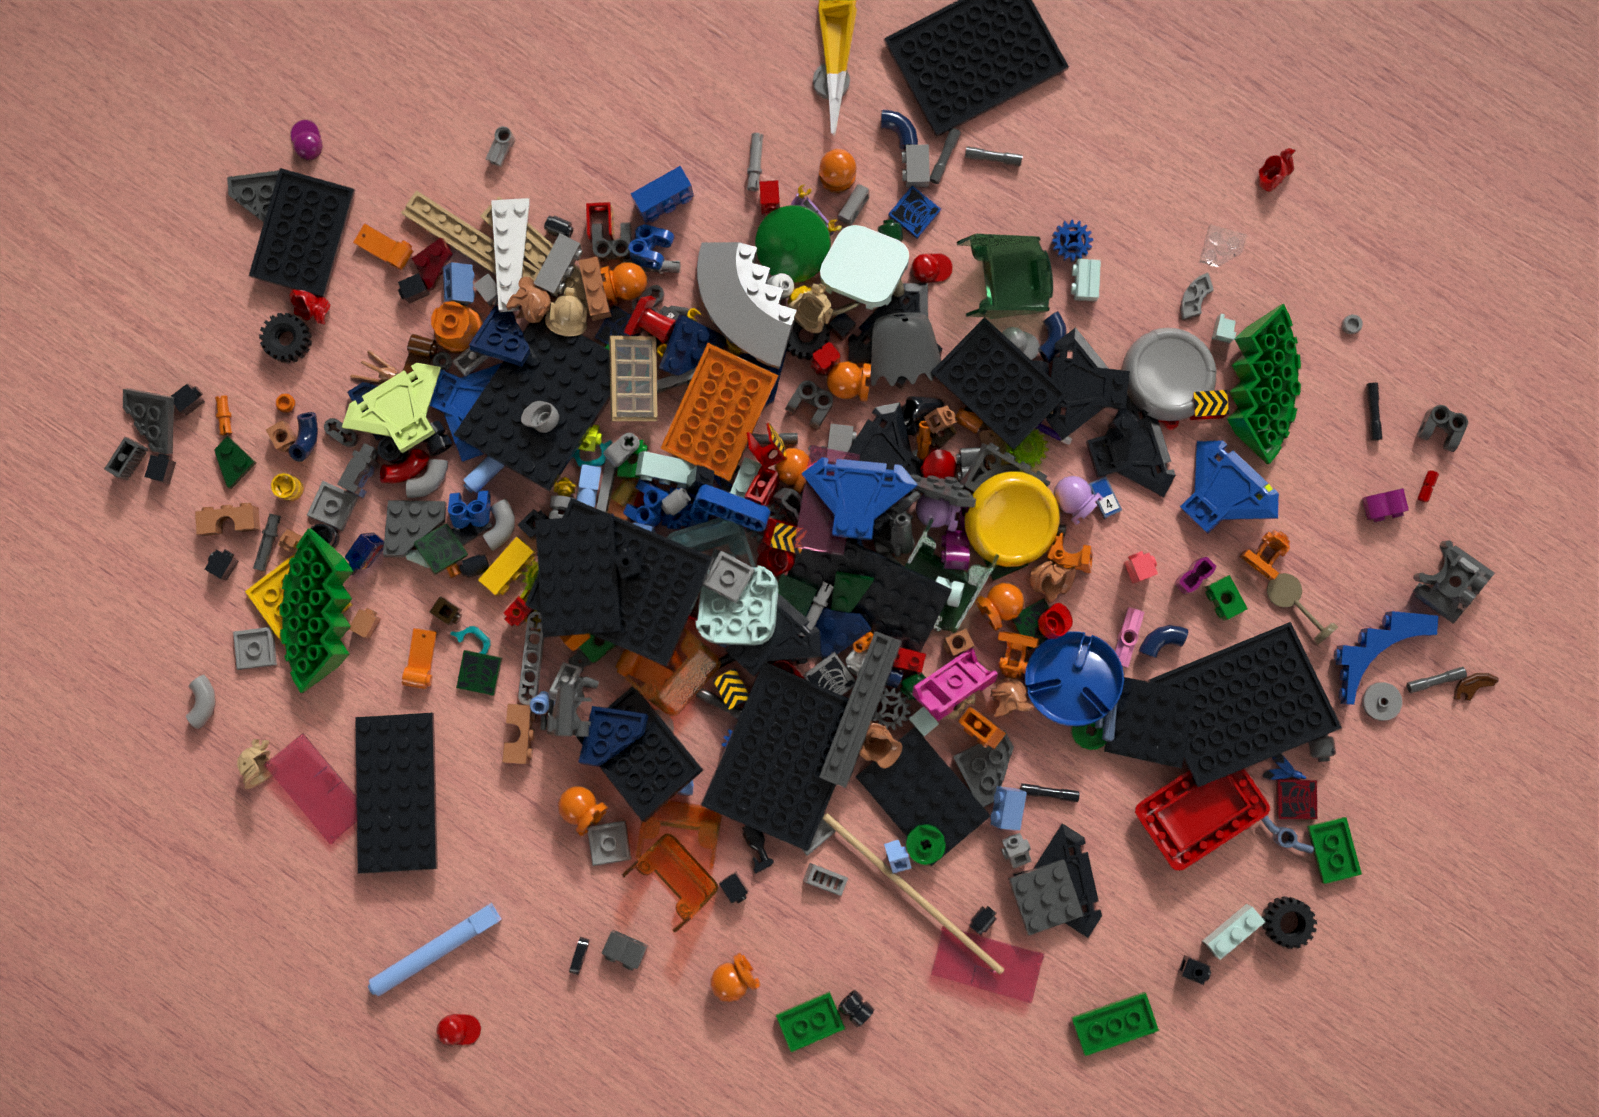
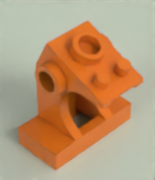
M1275 530L1271 533L1268 531L1262 537L1263 543L1255 553L1248 549L1239 556L1268 580H1274L1279 572L1272 568L1275 560L1279 555L1285 556L1290 550L1291 541L1289 537L1282 531L1276 532ZM1267 546L1275 551L1270 559L1261 554Z
M1060 533L1059 537L1056 536L1055 544H1052L1047 551L1048 560L1052 561V564L1064 566L1065 569L1074 567L1076 570H1083V573H1091L1093 561L1092 547L1090 545H1083V549L1080 552L1074 554L1067 553L1063 549V533Z
M1003 630L999 632L998 640L1007 642L1005 657H1001L999 662V668H1001L1002 674L1005 677L1016 679V677L1021 678L1022 673L1026 674L1028 663L1025 660L1028 646L1036 648L1040 638ZM1012 649L1022 651L1020 661L1010 659Z

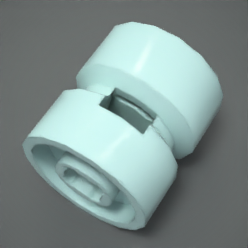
M938 576L936 582L952 589L946 601L947 605L958 608L965 583L958 581L950 583L949 579Z

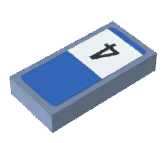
M1106 476L1089 483L1091 493L1094 495L1099 493L1103 497L1101 501L1097 499L1096 503L1104 519L1122 511Z

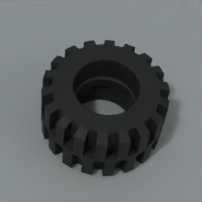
M1283 896L1282 899H1274V903L1269 902L1267 904L1269 908L1263 911L1266 915L1265 917L1262 916V919L1265 921L1262 927L1266 930L1265 934L1271 938L1270 940L1288 949H1293V947L1298 949L1301 948V944L1306 946L1308 939L1312 940L1314 938L1311 934L1312 932L1316 933L1317 929L1314 928V925H1317V920L1313 919L1315 913L1310 910L1311 907L1298 899ZM1287 912H1295L1298 918L1297 927L1290 933H1283L1280 926L1283 915Z

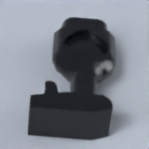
M747 825L742 827L744 831L742 834L747 845L757 851L762 861L759 863L753 857L755 863L753 870L756 874L770 867L774 860L768 858L764 849L765 837L763 832Z

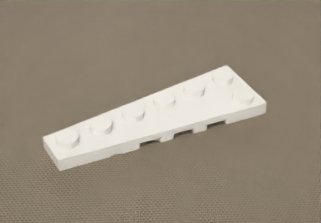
M529 198L491 200L499 312L519 311V306L511 310H507L506 306L510 297L516 294L520 288L519 280L522 278L530 200Z

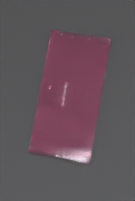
M811 445L807 469L822 457L829 458L828 464L836 465V459L859 461L860 455ZM827 472V475L834 476V472ZM806 479L793 547L843 555L846 537L832 535L835 515Z
M304 733L269 761L265 762V768L268 769L329 844H333L339 836L357 822L356 795Z
M942 926L931 975L1032 1003L1044 953L962 931L1004 968V971L999 975L948 929Z

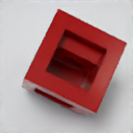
M520 596L503 612L506 616L504 620L512 627L514 625L520 627L530 613L535 611L525 606L526 601ZM515 609H519L520 614L518 616H514L513 614Z

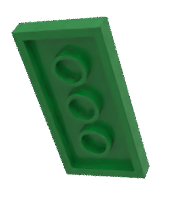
M1146 992L1071 1017L1085 1056L1159 1031Z

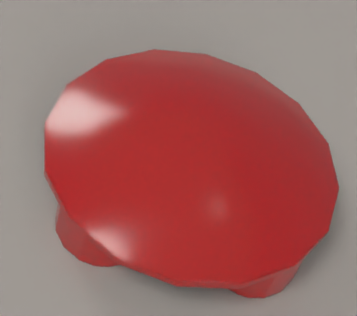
M933 449L925 458L920 472L924 478L936 476L939 479H946V477L955 476L957 464L950 452L944 449Z

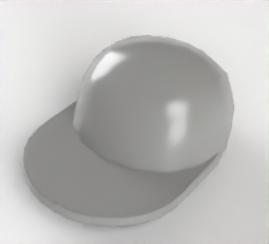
M1010 327L1002 332L1031 360L1037 356L1039 342L1035 336L1017 327Z
M543 401L531 403L521 416V422L525 426L535 428L542 433L551 431L559 421L557 409L552 404Z

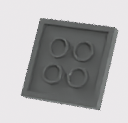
M1064 859L1008 878L1027 935L1030 936L1084 916Z

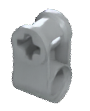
M625 433L615 443L611 444L603 452V455L617 468L639 448V439L633 433ZM628 438L631 440L634 439L632 441L634 444L633 446L627 445L628 442L626 440Z

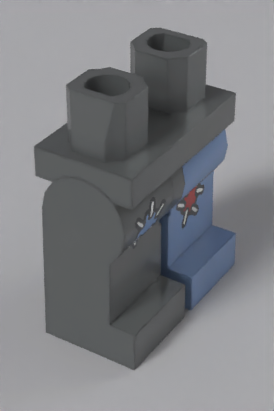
M365 443L359 452L354 450L352 454L354 457L348 463L337 485L364 498L367 492L363 490L367 479L374 474V468L377 469L380 465L376 462L379 456L378 451Z

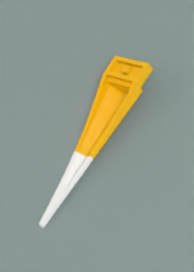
M819 0V16L829 92L831 133L834 136L836 134L857 13L856 0Z

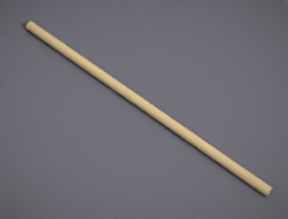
M828 813L825 814L822 819L997 974L1000 975L1004 971L1003 967L896 873L893 874L892 870L833 817Z

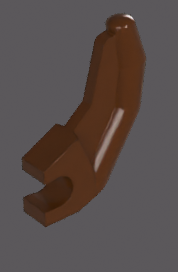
M1475 673L1463 678L1455 688L1454 699H1461L1460 695L1464 693L1465 700L1471 701L1480 687L1494 686L1495 683H1498L1499 678L1490 673Z

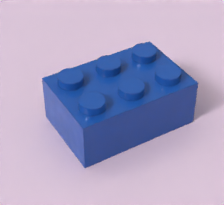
M681 166L630 193L633 203L645 223L656 221L663 213L668 214L674 211L676 206L681 203L686 204L694 197L692 185Z

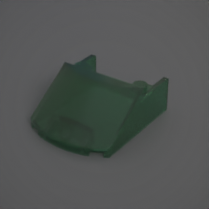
M973 234L957 241V246H971L973 257L977 261H982L987 298L980 301L979 309L966 313V317H990V319L1044 313L1050 310L1048 305L1050 298H1053V274L1048 253L1046 250L1043 251L1039 243L1041 241L1039 236Z
M931 518L908 558L905 567L934 581L940 576L949 579L950 583L953 581L965 583L958 608L947 605L946 602L932 629L939 632L944 630L956 633L992 573L999 555L995 554L988 568L981 564H974L967 572L961 569H945L941 558L933 554L937 546L935 540L927 535L934 522V519Z

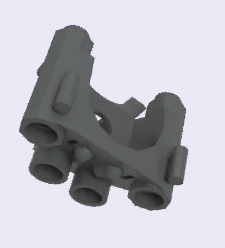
M917 491L906 499H902L899 504H894L885 512L890 516V523L877 536L872 535L873 540L894 551L896 557H900L901 553L907 554L913 549L911 525L913 516L906 513V510L920 498V493Z
M1447 540L1442 541L1439 545L1445 560L1443 569L1435 575L1416 573L1413 579L1424 584L1419 583L1412 592L1415 593V597L1454 624L1495 572L1458 546H1453L1452 541ZM1457 576L1461 579V585L1453 587L1450 585L1449 579ZM1425 583L1431 584V585H1434V586H1433L1432 588H1430V587L1427 586Z
M579 677L574 688H572V684H560V688H557L555 701L551 698L549 700L548 718L547 715H541L540 730H546L547 728V734L556 736H589V725H591V722L581 721L576 714V709L582 701L592 702V698H585L582 692L583 686L596 689L599 681L589 677Z

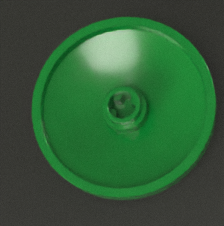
M799 205L783 206L769 213L759 225L755 238L756 254L761 265L770 268V275L786 274L791 277L793 283L802 282L820 272L822 263L831 248L830 233L822 218L811 209Z

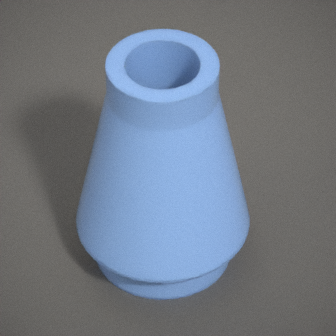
M541 691L530 701V708L533 713L540 715L548 711L550 698L548 692Z

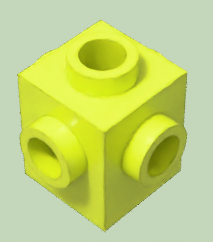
M593 425L578 449L595 452L597 445H600L602 441L599 425Z

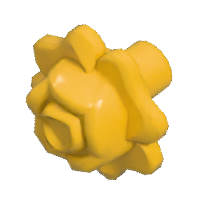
M564 477L554 484V492H557L559 496L569 497L575 493L576 485Z

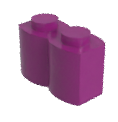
M1403 488L1362 498L1367 520L1373 519L1374 523L1384 521L1385 516L1392 515V518L1404 516V512L1409 511Z
M946 530L945 536L942 535L941 547H944V551H941V562H944V568L968 570L969 540L966 531Z
M1207 556L1200 558L1190 565L1187 572L1182 573L1176 579L1174 585L1183 594L1193 592L1201 585L1203 579L1210 577L1214 573L1216 565Z

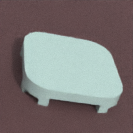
M848 226L838 234L820 269L821 283L826 286L825 291L832 294L834 291L866 304V309L873 310L874 307L888 305L902 275L908 269L909 252L905 244L899 240L864 226Z
M758 566V568L753 567L755 572L737 603L702 586L698 621H696V628L701 636L715 644L760 645L768 641L774 634L778 601V581L772 572L762 566Z

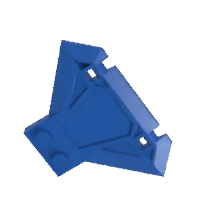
M502 363L461 378L442 369L439 373L429 406L444 413L462 462L484 455V453L456 438L453 434Z
M1223 440L1197 441L1195 492L1180 506L1181 509L1207 534L1222 520L1278 519L1279 493L1275 489H1272L1270 492L1267 491L1265 487L1268 485V482L1234 450L1227 453L1224 449L1228 445ZM1218 455L1222 458L1220 462L1215 459ZM1258 494L1263 497L1261 500L1256 498Z
M822 457L801 473L835 515L832 535L837 537L872 540L874 520L918 486L902 465H895L894 470H886L887 464L836 459L835 465L828 464L829 458ZM827 472H834V476L827 475ZM885 477L893 478V481H885Z

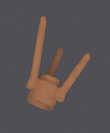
M368 350V354L386 368L380 369L365 361H361V364L379 372L378 377L381 380L359 375H351L350 377L383 384L396 376L398 372L395 371V367L390 366L371 350Z

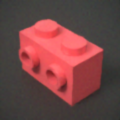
M1143 551L1128 556L1129 561L1124 562L1132 584L1158 574L1155 568L1157 562L1150 553L1143 554Z

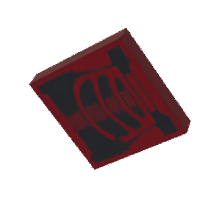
M1276 780L1277 819H1318L1317 780Z

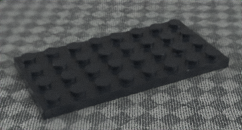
M811 522L803 539L802 551L800 554H796L794 566L788 571L781 586V590L813 605V598L817 596L823 584L822 582L828 583L825 591H827L829 585L834 586L837 571L873 577V583L851 613H860L871 627L869 632L875 633L876 631L902 641L901 648L921 652L952 591L951 588L845 537L833 536L832 531ZM834 589L827 600V606H824V608L832 607Z
M434 713L355 717L358 874L438 869Z

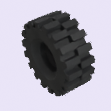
M277 313V317L274 315L270 316L271 321L265 320L264 324H266V327H261L260 331L263 332V335L259 334V339L262 340L260 342L261 347L264 348V351L269 356L285 363H290V361L297 362L298 357H305L303 353L305 351L308 353L310 349L307 347L312 345V341L309 340V338H312V334L309 332V327L295 315L292 316L290 313H285V315ZM286 331L293 334V341L289 345H282L279 341L280 335Z
M795 321L786 347L787 351L793 357L797 356L800 360L802 358L810 360L813 357V353L819 349L822 350V347L829 342L830 329L828 324L824 323L822 331L820 333H813L814 337L810 342H802L799 339V332L804 328Z

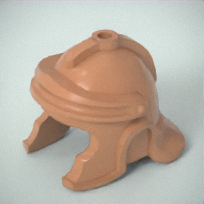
M525 276L520 278V288L516 294L510 297L506 307L507 310H511L517 306H522L516 318H525L530 323H537L550 310V296L544 289L536 288L532 278Z
M1052 561L1045 562L1042 565L1035 566L1031 571L1030 585L1035 592L1044 593L1048 603H1053L1059 593L1066 594L1070 590L1075 579L1076 569L1074 567L1065 569L1064 566L1059 564H1052Z
M1011 677L1004 678L996 684V688H991L990 697L1000 702L994 717L1008 715L1015 709L1019 711L1035 710L1034 705L1027 703V691L1020 681Z
M871 723L859 755L868 761L877 762L881 768H888L898 759L903 746L900 742L894 740L886 726Z

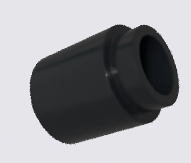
M549 215L546 219L544 230H547L549 234L556 237L562 234L570 238L574 227H572V222L555 215Z
M478 554L462 560L460 570L463 576L467 575L468 578L485 573L490 566L485 554L481 556Z
M982 906L971 919L972 922L969 926L981 936L997 920L995 917L997 913L989 906L986 908Z

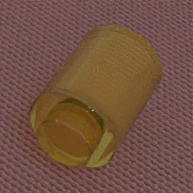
M630 478L627 481L623 479L610 498L625 508L639 491L636 488L637 483Z

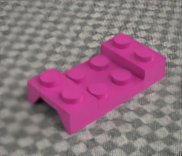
M970 648L915 685L912 695L937 721H940L953 712V708L976 691H983L996 682L998 673L995 670L987 671L977 661L974 650Z

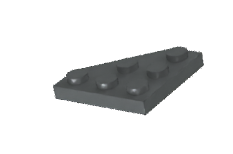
M279 170L227 177L229 196L264 222Z
M130 388L123 389V409L132 416L135 421L133 424L142 436L145 435L149 441L148 446L150 449L158 453L173 454L174 397Z
M910 475L918 485L911 492H915L917 489L919 492L924 493L926 497L936 500L942 498L954 506L975 507L976 499L954 477L939 479L936 476L922 478L918 475Z
M388 500L383 556L405 557L409 554L416 540L429 534L445 522L447 503L445 501Z
M1007 733L995 749L989 745L985 748L978 743L953 756L971 793L983 807L994 802L997 786L1001 787L1004 781L1010 756L1014 748Z

